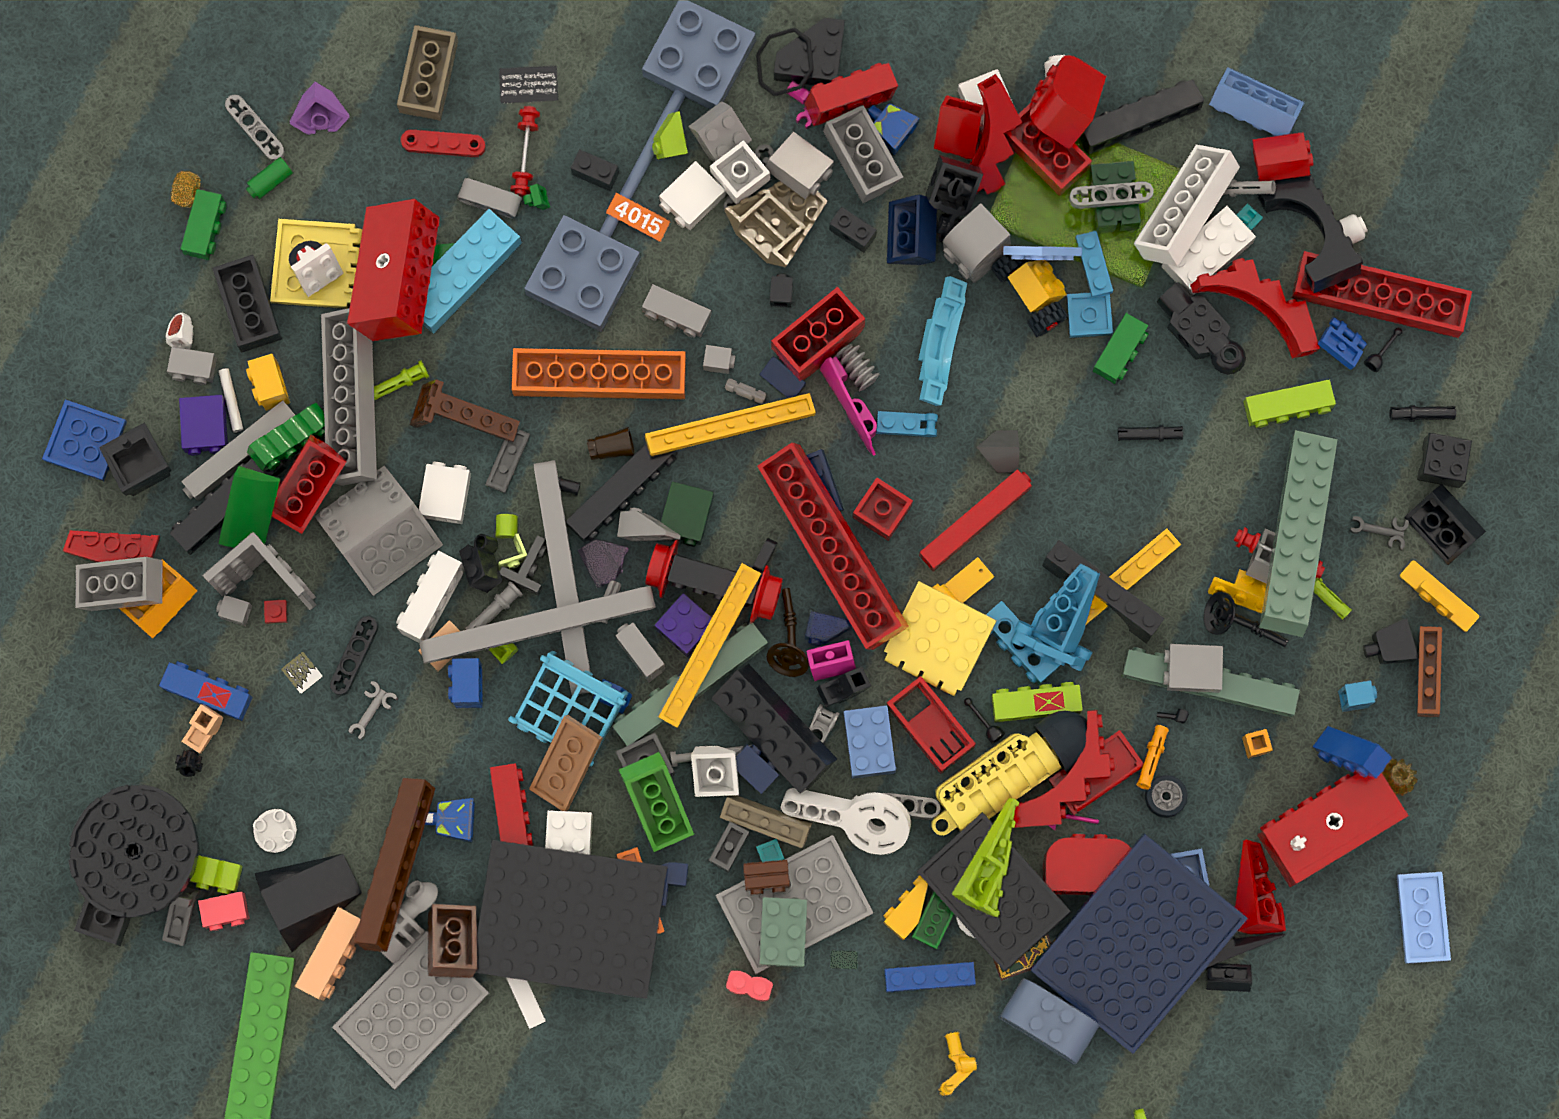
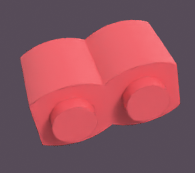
M730 971L726 988L730 992L737 995L748 994L751 998L758 1001H768L773 987L769 980L762 977L751 978L742 971Z

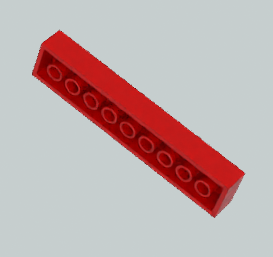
M792 442L757 466L864 647L874 650L908 628L907 622L801 445Z

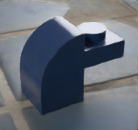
M669 862L662 865L668 866L662 907L667 905L669 886L686 887L689 867L686 863Z

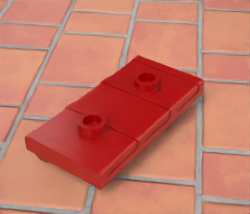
M1120 730L1104 740L1105 749L1101 750V754L1110 753V758H1115V771H1112V775L1086 778V782H1090L1091 795H1087V800L1063 802L1073 816L1143 768L1144 763ZM1063 769L1048 779L1053 788L1056 787L1068 775L1070 770L1066 772Z

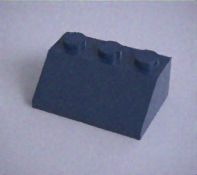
M919 194L889 202L888 264L923 265L935 262L937 209L929 203L926 196Z

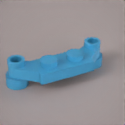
M1020 620L1015 627L1016 632L1011 641L1021 647L1025 644L1034 649L1033 653L1044 658L1048 655L1053 657L1054 662L1062 666L1067 663L1078 671H1082L1086 660H1089L1093 653L1080 645L1077 646L1073 653L1061 652L1042 640L1031 636L1034 627Z

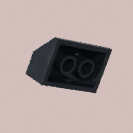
M1443 484L1434 489L1404 517L1447 565L1486 532Z

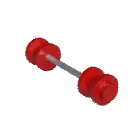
M524 106L523 109L519 110L522 122L517 124L518 129L525 131L521 172L512 173V178L516 181L515 185L511 186L510 191L520 197L531 193L528 181L533 180V175L526 173L525 168L529 131L538 130L539 126L535 124V118L540 117V112L532 106Z

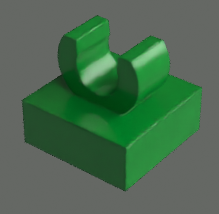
M539 184L529 186L531 194L523 196L525 205L529 204V207L535 206L541 210L550 208L546 188Z

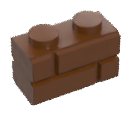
M787 860L743 864L745 889L750 891V895L764 894L763 890L772 889L773 893L786 892L785 888H790Z

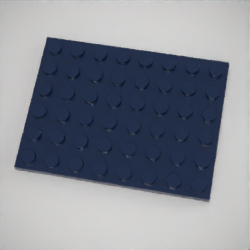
M1143 833L1032 965L1030 970L1083 1014L1097 1022L1100 1028L1134 1054L1248 918L1148 835Z

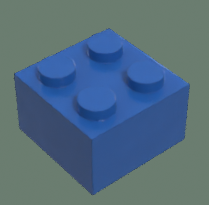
M479 658L452 659V665H448V676L452 681V686L448 688L449 700H451V703L456 708H483L482 663Z

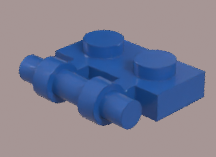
M1333 317L1329 321L1331 326L1326 328L1317 344L1351 370L1356 366L1363 353L1362 349L1365 348L1367 343L1361 339L1362 336L1359 333L1351 331L1345 322Z

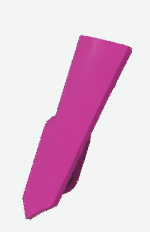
M828 357L822 364L820 371L846 411L847 417L866 448L874 456L876 453L872 447L871 439L876 435V421L862 400L851 399L844 385V382L848 379V374L838 358ZM855 406H859L862 411L858 413ZM864 424L872 425L873 429L868 432Z

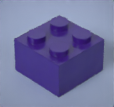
M683 593L654 626L655 630L686 657H689L697 647L712 617Z

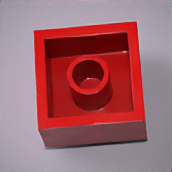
M876 478L854 510L852 518L889 541L912 507L913 500L879 478Z

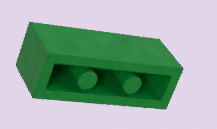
M196 190L181 246V251L184 255L209 260L210 254H214L216 242H214L215 235H218L221 230V222L219 220L221 214H225L227 206L221 194Z
M1126 313L1092 372L1114 384L1118 379L1122 381L1128 371L1125 368L1128 361H1134L1139 352L1135 350L1139 343L1143 345L1149 335L1146 332L1148 325Z

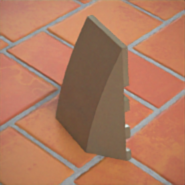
M779 181L772 187L763 189L758 194L750 198L747 197L734 206L731 205L725 208V212L736 235L766 263L787 267L828 201L818 191L814 195L810 194L805 200Z

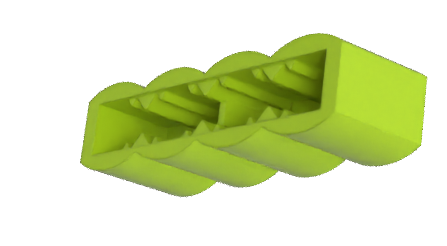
M198 855L196 869L190 882L196 883L197 888L209 890V886L218 888L217 892L228 895L231 891L237 892L243 866Z

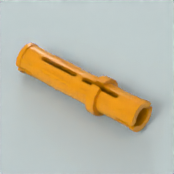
M1155 726L1152 740L1147 745L1148 752L1137 782V786L1142 789L1149 790L1151 788L1160 755L1164 752L1165 747L1163 745L1169 729L1165 726Z

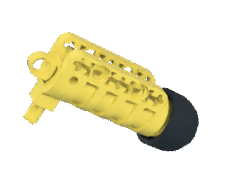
M1072 711L1054 712L1034 725L1036 732L1031 736L1026 737L1019 733L1011 734L941 783L936 788L935 796L944 808V811L932 820L931 827L933 831L938 835H946L955 828H958L961 832L982 812L990 819L1002 810L1008 798L1017 800L1061 769V767L1068 772L1075 765L1085 748L1087 720L1080 714ZM1019 739L1022 741L1020 743L1021 748L1016 747L1018 745L1017 740ZM1004 751V760L998 762L997 755ZM982 765L986 766V767H985V771H986V772H985L984 774L981 773V770H982V769H981V766H982ZM964 777H969V784L966 787H962L961 780ZM946 790H948V791L950 792V793H949V796H950L949 799H946V798H945L946 795H945L944 792H945ZM945 819L947 821L948 827L945 831H938L936 829V822L938 820Z

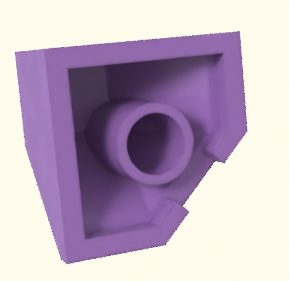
M314 82L302 95L290 120V124L306 134H315L316 130L328 129V132L337 131L349 119V114L332 91Z

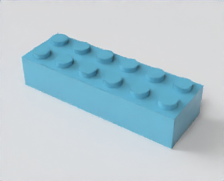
M490 209L432 266L423 325L433 334L522 244L520 236Z

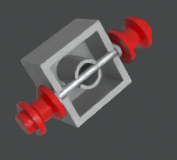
M1246 527L1243 530L1238 529L1233 540L1237 542L1236 547L1239 548L1244 545L1248 547V552L1252 554L1246 575L1267 584L1275 533L1265 529L1262 535L1260 533L1251 535ZM1320 560L1318 561L1316 578L1318 579L1321 578L1325 569L1322 566L1323 561Z

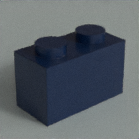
M745 744L736 754L737 772L762 794L779 776L776 772L777 768L769 760L765 762L760 757L762 752L754 744L751 747Z

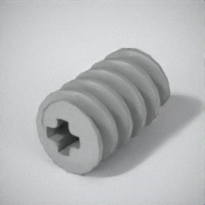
M850 344L841 349L835 357L841 359V365L846 366L844 369L846 373H851L849 378L850 380H855L854 385L855 387H860V392L873 384L880 374L871 373L875 366L867 367L870 359L862 360L865 352L857 353L861 346L853 347Z

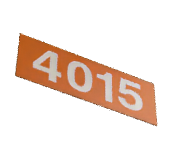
M618 193L615 194L606 212L658 241H661L670 223L669 220Z

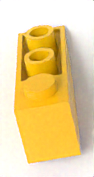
M920 875L913 882L915 885L911 892L906 890L898 899L901 903L897 908L891 907L884 915L886 918L884 924L903 941L919 923L928 884Z

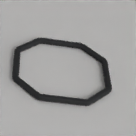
M796 28L768 35L756 54L759 84L773 96L802 89L814 69L811 40ZM795 32L807 41L809 70L799 86L775 92L763 83L760 55L771 38Z

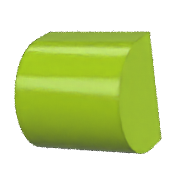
M513 514L496 515L495 537L514 538L515 534H518V516Z
M514 643L490 648L489 650L503 664L515 655L518 648Z

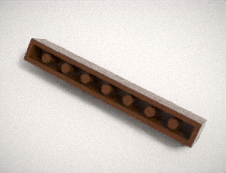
M403 778L398 789V796L392 809V816L386 829L383 846L380 849L378 863L374 869V876L367 893L364 909L361 912L359 926L355 932L354 943L364 950L388 951L436 789L425 779Z

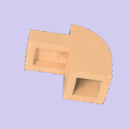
M201 704L189 723L192 726L182 742L198 753H202L212 736L218 732L223 717L206 705Z

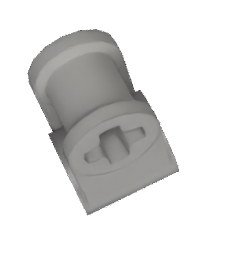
M820 704L809 729L812 732H819L822 735L820 741L824 744L830 731L834 728L840 713H833L823 708V705Z

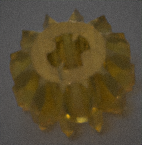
M190 171L177 173L171 186L172 202L180 207L190 208L193 205L196 190H200V177Z
M1396 758L1392 759L1390 763H1387L1382 772L1395 795L1399 793L1401 796L1406 795L1407 791L1411 792L1418 780L1414 777L1417 771L1410 769L1412 763L1405 765L1404 759L1399 761Z

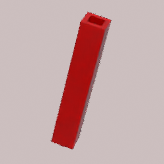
M1017 469L920 551L919 557L934 572L1031 489L1032 485L1030 484L1031 479L1029 476Z

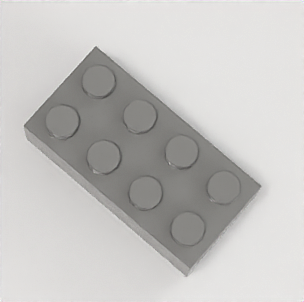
M140 557L76 565L75 608L98 611L162 604L163 560Z

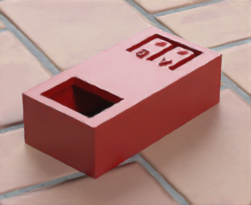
M921 676L887 702L886 706L940 774L975 748V742ZM918 687L931 704L907 722L894 705ZM951 731L954 732V734L958 737V739H959V740L962 742V744L965 746L962 750H960V749L962 748V747L960 746V744L956 741V739H955V738L952 736V734L950 733ZM941 739L947 744V746H948V747L951 749V751L955 754L952 758H950L952 755H951V754L949 753V751L945 748V746L941 743V741H940ZM931 747L935 750V752L939 755L943 762H945L943 765L930 750Z

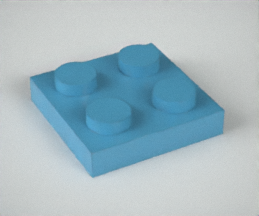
M1091 293L1067 294L1070 338L1113 334L1110 294L1094 298L1091 297Z

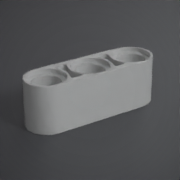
M469 178L464 179L457 198L465 204L486 211L490 209L493 213L510 219H515L522 200L517 194Z
M884 793L894 797L902 804L906 801L912 802L914 810L908 812L910 818L933 820L939 815L940 804L935 799ZM933 804L936 812L929 815L925 813L924 806Z

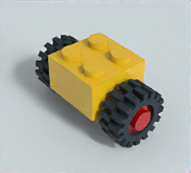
M1004 255L991 266L992 271L1001 283L1006 282L1008 279L1010 280L1030 312L1038 311L1027 321L1028 326L1036 337L1048 333L1068 318V314L1059 302V300L1067 295L1064 290L1065 287L1055 277L1053 268L1047 261L1011 259V255Z

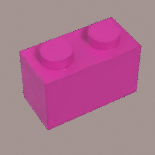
M849 640L807 650L814 681L842 675L856 669Z

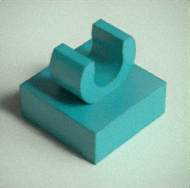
M1248 203L1236 215L1250 231L1263 219Z

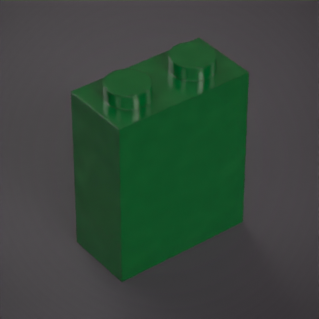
M672 482L661 523L678 533L683 544L695 547L696 544L701 545L714 492Z

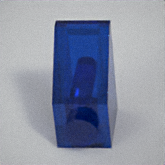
M811 611L805 640H809L808 643L811 645L821 646V643L827 644L852 629V625L847 619Z

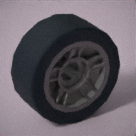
M1163 775L1155 778L1151 783V788L1145 791L1146 805L1158 817L1169 818L1175 816L1183 810L1187 803L1188 793L1186 786L1180 779L1174 776ZM1169 792L1168 794L1171 798L1164 800L1162 794Z

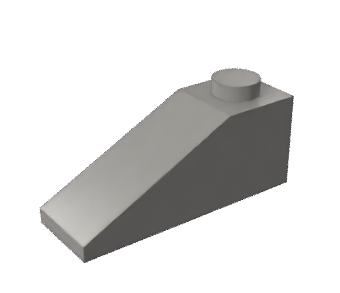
M630 508L629 511H620L617 534L619 538L629 541L680 540L678 533L651 515L642 513V509Z

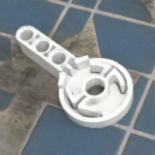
M790 788L786 791L781 804L782 812L788 816L841 827L855 846L872 854H889L900 849L907 841L911 828L910 815L905 806L894 797L883 793H867L859 797L856 795L852 800L807 790L800 794L795 788ZM871 819H881L885 825L876 826L871 822Z

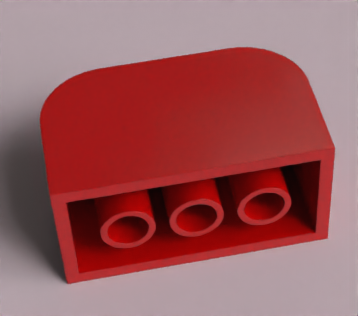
M1066 55L1060 59L1056 66L1052 65L1046 74L1045 80L1041 79L1036 85V92L1031 99L1033 104L1030 110V117L1039 130L1070 149L1093 121L1106 76L1079 58Z
M836 287L771 341V349L796 378L801 381L816 372L828 357L833 358L841 349L850 344L864 329L865 318L843 292Z
M1072 834L1070 838H1063L1054 842L1045 853L1043 859V880L1056 895H1092L1131 848L1121 840L1107 839V835L1099 834L1094 835L1092 838H1085V834Z

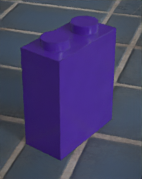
M223 395L179 398L181 445L183 451L188 453V455L194 456L200 455L202 451L216 454L228 444L226 401Z

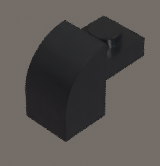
M859 667L844 673L838 679L818 686L816 689L826 708L861 694L870 688L871 684L863 667Z

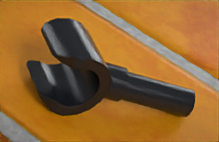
M1178 709L1176 715L1157 712V717L1172 719L1182 724L1187 721L1189 712L1183 709Z

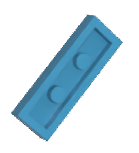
M1097 231L1077 235L1075 239L1077 246L1082 247V256L1080 257L1091 297L1094 298L1113 293Z

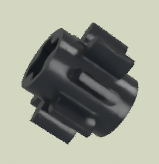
M183 750L182 756L177 755L176 771H179L185 777H194L196 771L201 772L202 756H199L193 750Z

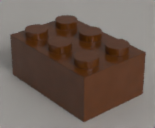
M432 904L428 912V976L472 978L477 970L476 906Z

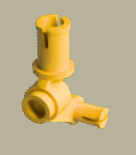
M959 1032L945 1035L950 1052L948 1058L955 1063L957 1072L941 1084L939 1088L941 1092L939 1093L942 1096L952 1094L954 1089L977 1068L975 1058H970L962 1050Z

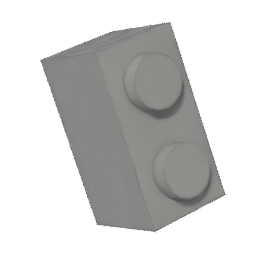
M172 347L167 372L176 381L184 382L185 379H191L194 383L206 385V382L213 383L217 357L214 353Z

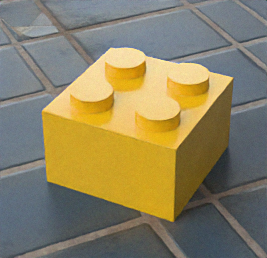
M269 354L247 361L249 368L246 369L249 381L255 386L252 392L258 405H262L267 411L274 408L282 400L289 404L290 400L279 363L274 355Z

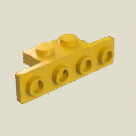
M1411 561L1400 574V578L1416 590L1424 601L1430 602L1436 607L1435 609L1439 614L1449 618L1464 632H1467L1479 618V615L1416 561Z
M1239 569L1234 584L1214 577L1208 593L1213 595L1217 592H1226L1232 596L1235 604L1262 613L1266 583L1246 575V571Z

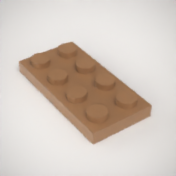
M564 716L529 790L561 811H568L603 737L571 716Z

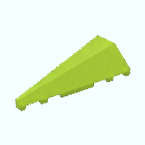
M1008 798L952 893L953 896L966 905L993 917H998L999 915L997 906L999 897H1002L1003 894L1001 884L1003 876L1007 872L1012 841H1010L1011 829L1015 827L1016 822L1013 818L1015 808L1019 806V802L1013 798Z

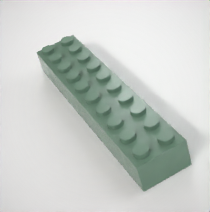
M1297 430L1293 434L1289 446L1259 628L1303 637L1308 627L1338 439Z

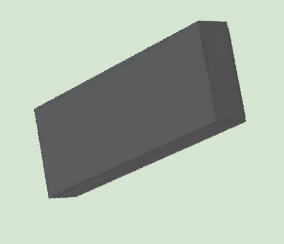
M517 429L513 442L504 440L485 484L487 487L506 494L530 438L529 433Z

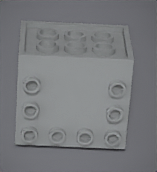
M385 466L377 470L376 480L358 483L354 488L314 516L373 596L443 546L414 502Z
M254 532L202 575L223 597L225 594L230 595L237 588L236 585L241 580L246 581L253 575V570L266 560L309 610L316 606V603L313 601L316 597L294 572L290 574L292 571L290 566L280 556L276 558L275 556L278 553L270 544L265 546Z

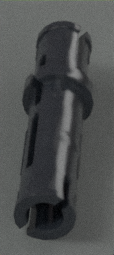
M1409 405V407H1390L1389 417L1391 421L1409 420L1410 422H1415V420H1455L1456 407H1415V405Z
M1183 426L1118 427V441L1159 440V442H1164V440L1170 439L1183 440Z

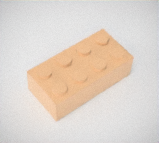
M339 907L337 908L295 987L322 1001L332 996L335 990L333 986L335 980L342 977L346 970L344 964L347 958L351 959L357 949L354 946L356 944L354 939L360 918Z

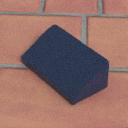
M774 356L759 374L786 398L798 396L806 387V383L803 380L799 381L790 369Z

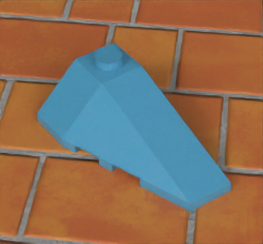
M1080 564L1065 580L1060 590L1050 597L1051 600L1044 608H1041L1036 613L1031 624L1034 627L1031 635L1061 652H1075L1084 633L1100 573L1084 564Z

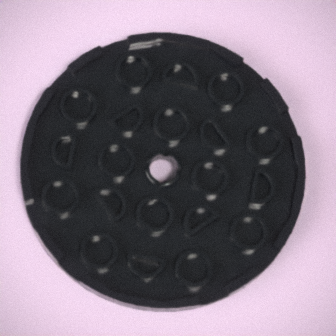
M125 785L111 789L110 792L90 803L77 820L69 842V846H71L69 867L79 892L96 908L106 913L126 918L151 915L174 902L185 890L194 874L199 854V840L195 823L188 810L179 800L159 788L148 785ZM137 845L139 854L131 857L129 849L131 846Z

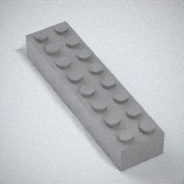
M350 308L321 314L325 443L347 461L333 483L341 486L377 479L372 340L347 324Z

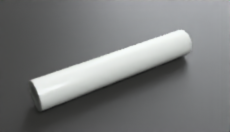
M228 368L219 370L232 430L234 433L243 431V425L230 371Z

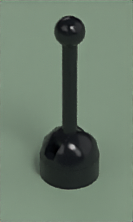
M1401 328L1394 329V334L1379 354L1375 353L1367 357L1364 361L1367 368L1373 372H1378L1383 365L1382 355L1396 337L1402 334Z
M966 698L964 704L969 706L986 726L987 739L991 744L996 743L1005 735V732L998 726H990L972 704V699Z

